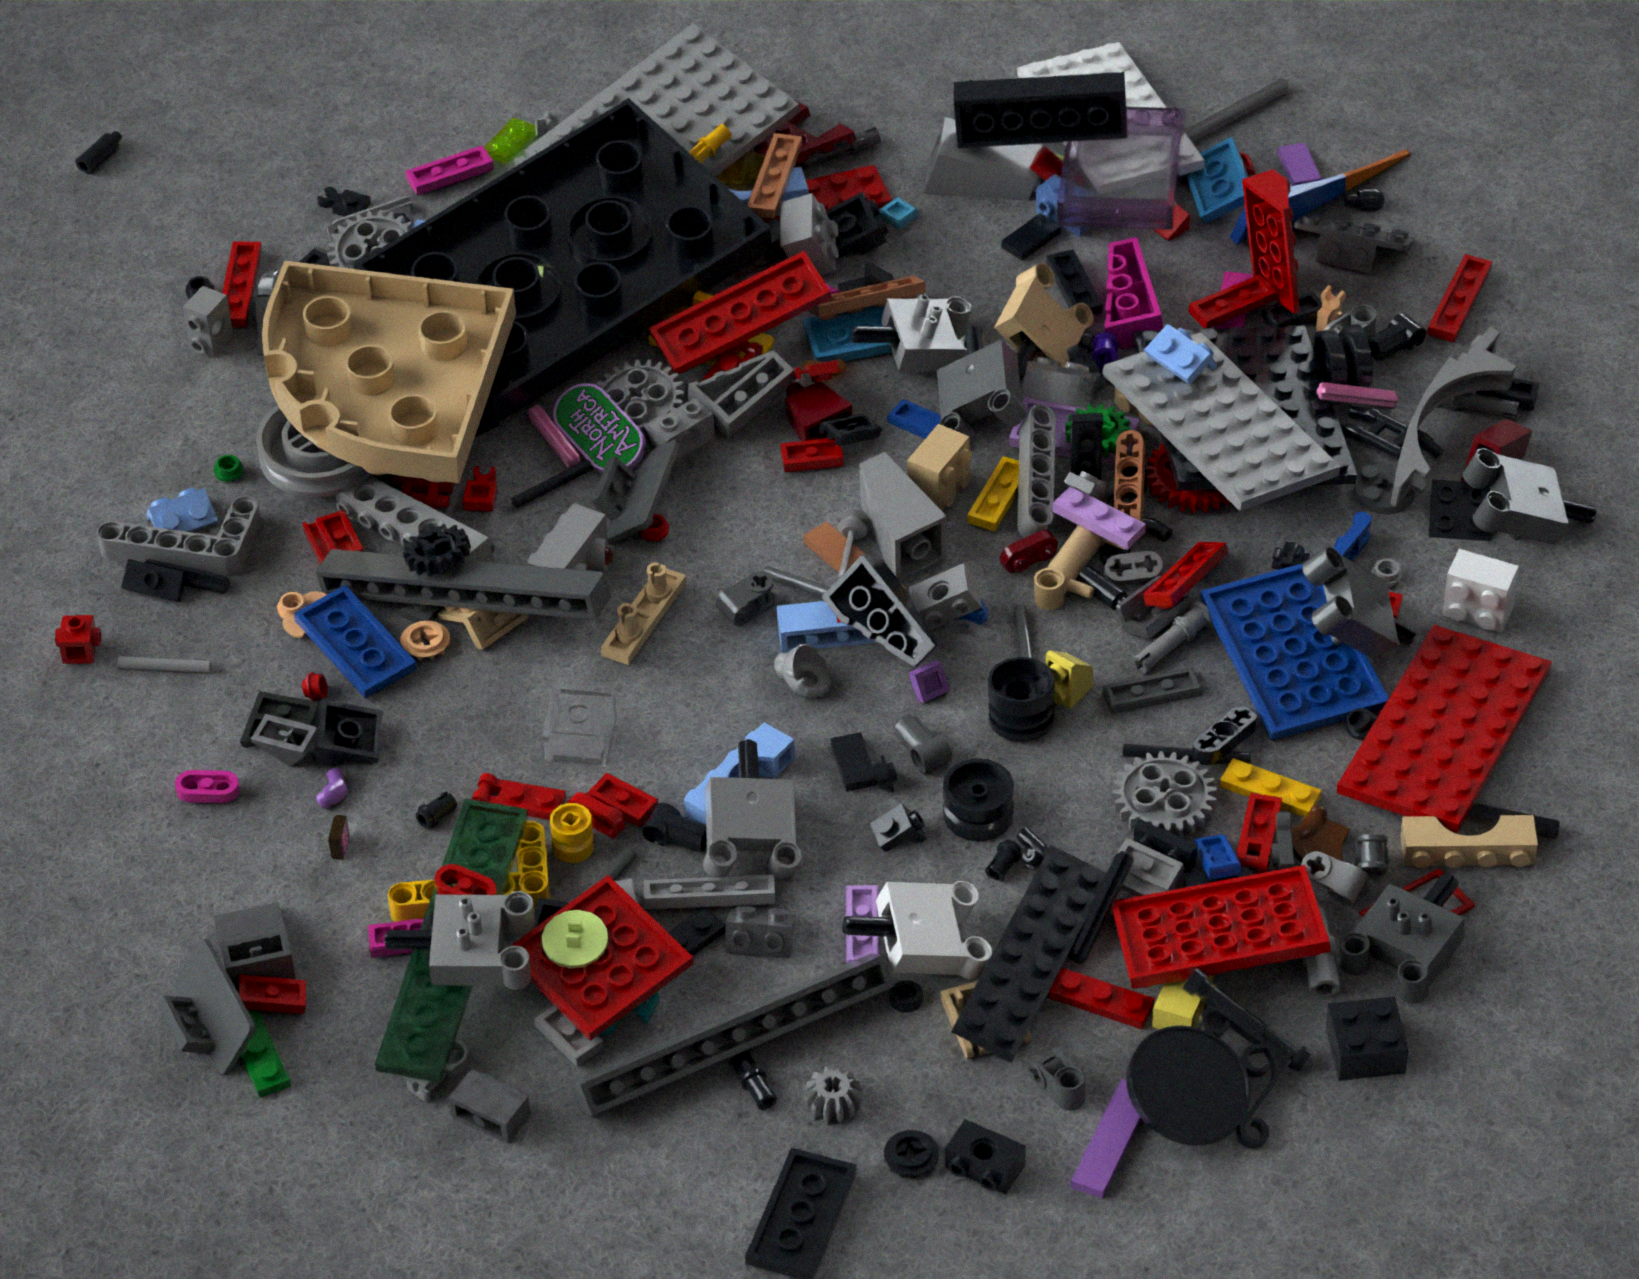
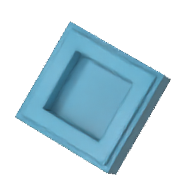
M897 197L881 208V214L878 215L879 218H882L885 222L899 230L918 217V209Z

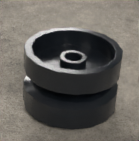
M1359 324L1341 327L1339 334L1334 329L1315 333L1313 338V356L1317 359L1325 383L1359 387L1371 386L1373 378L1371 350L1367 336Z
M979 758L961 761L951 767L945 775L943 783V818L947 828L956 836L970 841L995 839L1005 833L1012 824L1014 814V781L1010 772L997 762Z

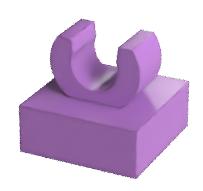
M934 660L909 672L917 699L922 703L950 691L940 661Z

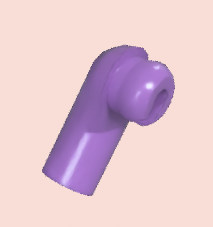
M332 768L327 772L329 784L316 797L318 804L324 809L329 808L331 805H336L347 796L348 789L340 768Z

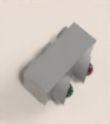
M573 503L569 510L560 516L552 532L545 535L539 549L529 556L527 566L598 571L606 574L607 565L612 562L614 557L612 550L608 548L606 514Z

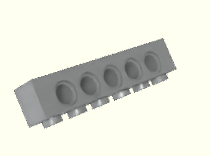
M368 476L356 486L335 494L338 511L344 510L347 518L360 523L366 529H371L381 534L387 540H392L404 546V544L410 543L409 538L411 536L417 537L419 535V530L427 532L432 525L440 527L442 524H446L447 528L457 525L458 530H465L471 545L469 549L470 556L464 557L465 560L490 563L494 560L489 537L371 476Z

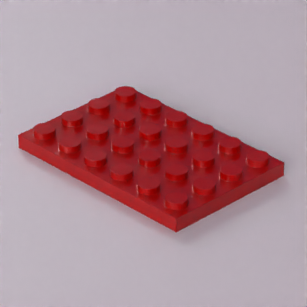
M1305 865L1116 900L1112 906V913L1132 989L1149 988L1157 984L1173 981H1184L1189 979L1197 967L1207 975H1217L1222 972L1249 969L1254 966L1270 963H1282L1286 960L1307 956L1314 957L1331 952L1329 937Z

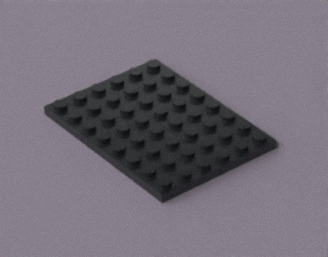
M1305 326L1185 330L1190 336L1202 332L1341 466L1339 476L1312 486L1356 484L1357 473L1332 401L1320 400L1316 393L1319 384L1324 382L1317 359L1313 356V347ZM1161 330L1134 331L1132 341L1136 354L1144 352V349ZM1161 433L1178 491L1217 489Z

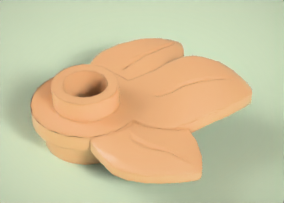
M317 591L309 592L303 596L297 592L284 594L280 598L277 610L279 616L283 618L282 624L285 631L293 637L303 638L306 633L295 622L294 613L328 594Z

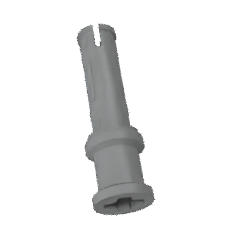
M1195 602L1191 605L1190 611L1182 617L1177 616L1172 621L1169 630L1132 658L1135 668L1143 665L1139 671L1145 674L1182 642H1191L1200 629L1213 624L1207 606L1201 602Z

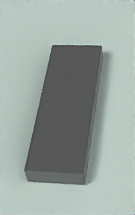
M1191 667L1103 685L1102 692L1111 714L1202 696V687L1194 668Z

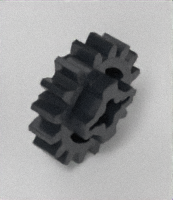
M442 524L440 527L432 525L427 532L419 530V535L417 537L411 536L409 538L410 543L403 546L405 550L403 556L409 571L416 570L419 576L427 572L428 577L437 573L443 575L445 569L448 568L455 570L457 563L464 564V557L470 556L469 549L471 548L468 535H466L464 529L458 530L457 525L447 528L446 524Z

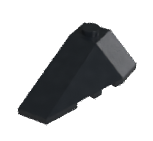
M862 554L822 596V599L840 621L856 628L864 636L880 643L888 651L914 667H918L938 646L900 581L881 557Z

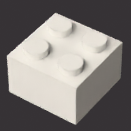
M1459 549L1447 573L1443 616L1450 617L1455 621L1474 624L1485 630H1494L1502 633L1514 607L1519 566Z

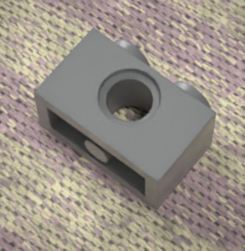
M202 286L183 306L189 345L196 353H204L215 357L234 337L227 295Z
M693 398L649 424L650 450L652 451L672 440H677L680 443L677 452L678 460L715 438L713 412L696 398Z
M964 563L909 587L911 601L928 630L935 629L982 608L978 581Z

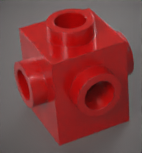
M62 616L61 627L55 630V644L60 649L62 663H94L96 646H101L102 642L101 628L95 626L94 616Z

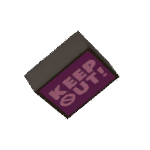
M335 815L328 837L332 859L344 860L350 837L346 815Z

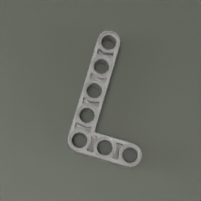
M240 496L231 503L217 536L116 521H108L101 524L97 528L96 533L101 555L107 560L127 563L128 559L141 562L152 559L226 577H233L243 570L261 528V517L257 499L252 496Z

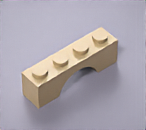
M1501 815L1494 828L1484 834L1465 836L1449 831L1441 825L1436 816L1402 818L1401 846L1404 866H1414L1416 868L1448 866L1450 868H1457L1460 866L1480 865L1487 868L1494 865H1513L1515 867L1535 865L1538 843L1534 815Z

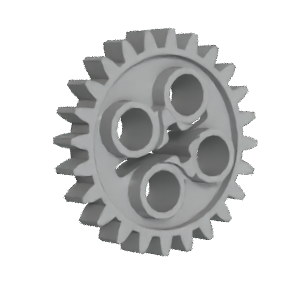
M369 210L365 218L358 213L356 214L357 221L355 222L347 218V227L338 226L339 234H332L333 242L328 243L329 252L327 255L330 266L354 269L353 264L413 229L412 223H405L404 216L402 215L395 219L394 212L392 211L385 217L382 210H379L377 216H373Z
M637 359L632 367L628 362H624V369L622 370L616 366L613 367L615 374L604 373L606 382H596L597 386L601 387L648 439L649 424L682 406L687 401L684 385L680 381L679 374H673L672 367L670 366L664 369L662 362L653 367L650 359L645 365H641L639 359Z
M1159 751L1158 758H1153L1150 753H1146L1145 761L1135 757L1134 766L1125 763L1124 772H1117V780L1113 781L1112 791L1114 812L1120 813V822L1129 821V830L1134 829L1141 819L1165 831L1175 833L1181 838L1184 830L1193 835L1195 834V825L1204 828L1205 819L1211 820L1212 810L1216 809L1217 788L1214 787V778H1208V769L1199 770V761L1188 764L1187 755L1178 760L1176 759V752H1173L1169 758H1165L1162 751Z

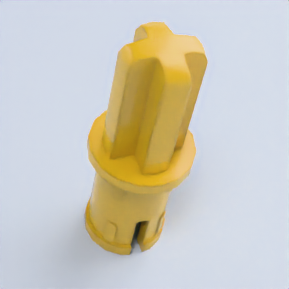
M723 124L717 125L706 137L699 138L698 144L689 153L700 163L708 157L715 156L716 150L727 140L731 139L730 130Z

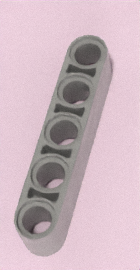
M1043 404L1034 405L1020 426L1017 528L1023 538L1039 531L1047 530L1054 517L1056 418L1053 410Z

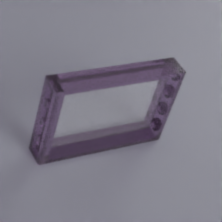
M1127 107L1128 139L1066 142L1057 199V226L1173 230L1185 132V108Z

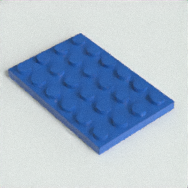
M1303 563L1202 590L1200 594V600L1207 606L1210 619L1271 741L1346 720L1348 714L1357 708H1365L1371 712L1382 710L1389 699L1365 654L1345 643L1339 646L1335 645L1331 635H1323L1315 627L1312 621V613L1327 603L1323 584L1315 586L1309 582L1302 569Z

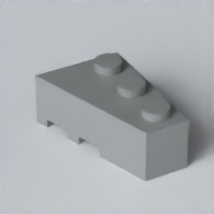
M772 350L740 363L739 367L726 372L722 370L715 373L711 378L688 384L687 400L690 401L696 398L713 412L714 426L729 439L787 390L789 385L793 383L794 369Z

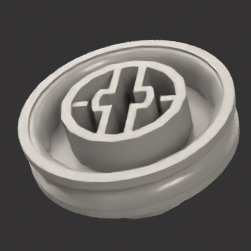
M278 405L267 413L258 427L256 444L262 472L273 485L285 492L317 499L334 497L335 494L356 486L371 475L363 467L333 456L304 437L288 421Z

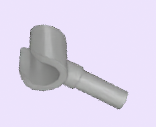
M545 111L542 119L535 120V136L546 134L551 130L550 117L552 113L550 111Z

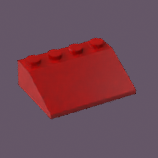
M1272 169L1242 179L1253 277L1260 275L1276 291L1275 300L1292 313L1297 314L1300 313L1296 273L1299 266L1294 254L1296 238L1291 225L1293 211L1289 205L1288 194L1290 193V184L1285 177Z

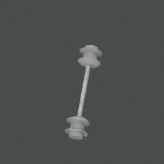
M850 508L842 511L840 514L837 530L847 538L839 576L828 578L824 582L826 586L832 587L846 572L853 540H861L867 535V527L870 520L868 515L860 509Z

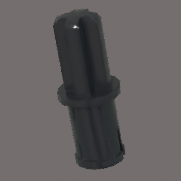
M748 1051L736 1054L732 1058V1064L742 1079L741 1086L744 1090L750 1092L759 1110L773 1107L777 1102V1097L766 1081L767 1075L765 1071L758 1068Z

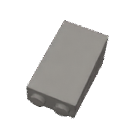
M945 117L929 158L923 194L1028 201L1032 191L1036 192V188L1039 187L1041 177L1029 168L1037 152L1041 149V145L1025 144L958 148L955 120Z
M885 452L860 463L861 508L869 517V526L886 565L900 581L947 558L946 515Z

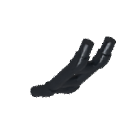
M1351 407L1349 409L1350 418L1362 419V421L1373 424L1368 430L1357 424H1340L1343 436L1362 441L1395 457L1399 461L1408 426L1381 413L1376 408ZM1385 428L1399 435L1392 443L1378 436ZM1417 430L1419 447L1437 459L1444 450L1427 433Z

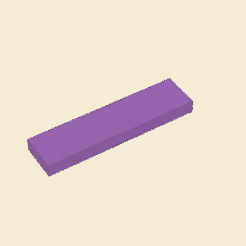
M1121 1079L1071 1180L1072 1189L1102 1199L1142 1120L1131 1103L1125 1079Z

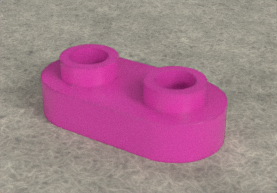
M188 770L179 774L175 780L177 796L184 802L227 803L234 800L240 792L238 778L230 771Z

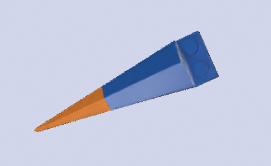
M1404 149L1375 163L1344 174L1290 186V193L1288 194L1289 205L1293 211L1291 222L1411 154ZM1245 206L1230 235V238L1237 245L1247 239L1249 240Z

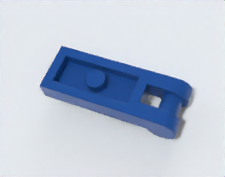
M1357 512L1354 514L1352 527L1344 536L1340 535L1335 542L1334 548L1340 555L1350 561H1353L1369 542L1370 514L1367 512Z

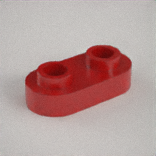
M577 792L567 802L577 803L586 807L592 816L593 829L612 839L616 838L625 829L626 825L622 812L616 807L608 806L596 800L589 793Z
M456 864L444 865L435 873V887L439 895H497L496 884L491 878Z

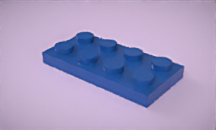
M346 585L294 613L295 622L365 699L417 670L416 661Z

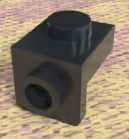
M902 803L870 823L879 847L885 852L890 851L911 836H914L921 843L927 839L922 829L925 827V823L916 810L911 812Z

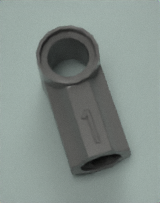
M909 713L901 717L894 726V735L910 752L913 764L916 768H921L919 771L922 774L952 760L951 749L944 737L941 735L934 736L917 716H912Z

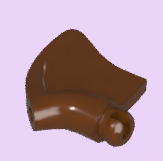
M1316 805L1311 807L1303 822L1299 826L1291 828L1293 854L1301 863L1307 854L1315 851L1323 852L1343 862L1342 847L1350 829L1327 820V811L1322 806ZM1321 866L1319 869H1314V868H1313L1312 870L1315 871V872H1317V871H1322V872H1323V871H1324V868H1323V866Z

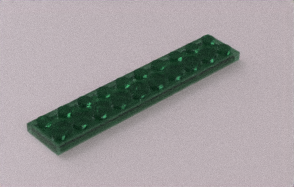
M464 799L442 866L456 864L487 876L495 882L497 895H503L528 820V809ZM434 887L420 930H432L435 895H439L436 887ZM413 949L375 1061V1070L377 1072L441 1083L473 986L432 985L429 969L430 949Z

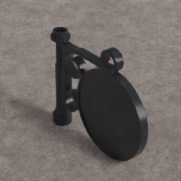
M1197 967L1182 987V990L1192 997L1194 994L1199 998L1202 997L1205 999L1203 1003L1209 1006L1203 1010L1198 1018L1199 1028L1170 1026L1148 1035L1138 1045L1128 1063L1126 1072L1128 1095L1141 1119L1155 1132L1171 1141L1193 1146L1208 1145L1223 1140L1236 1129L1239 1142L1248 1149H1256L1267 1141L1269 1128L1262 1119L1255 1117L1250 1125L1259 1131L1261 1139H1252L1245 1131L1247 1122L1276 1084L1279 1074L1287 1062L1291 1060V1063L1288 1065L1290 1069L1294 1067L1300 1071L1311 1054L1306 1051L1307 1047L1304 1045L1298 1050L1268 1028L1266 1023L1211 984V981L1207 979L1208 975ZM1214 1016L1222 1021L1224 1025L1222 1028H1213L1208 1024L1206 1017ZM1229 1027L1253 1044L1243 1051L1240 1058L1228 1044L1219 1038L1225 1034ZM1264 1053L1269 1064L1262 1068H1256L1249 1063L1248 1056ZM1271 1068V1078L1268 1086L1250 1111L1247 1112L1251 1099V1087L1248 1076L1254 1078L1262 1077Z

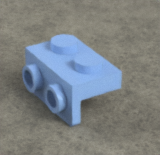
M1169 324L1144 349L1148 357L1189 385L1205 367L1212 371L1217 367L1212 357L1214 353L1207 345L1202 342L1199 345L1196 344L1184 329L1179 328L1176 330Z
M196 488L186 489L179 493V497L168 500V498L158 499L150 504L151 507H148L146 514L148 521L151 520L154 527L193 532L218 522L205 488L196 490Z

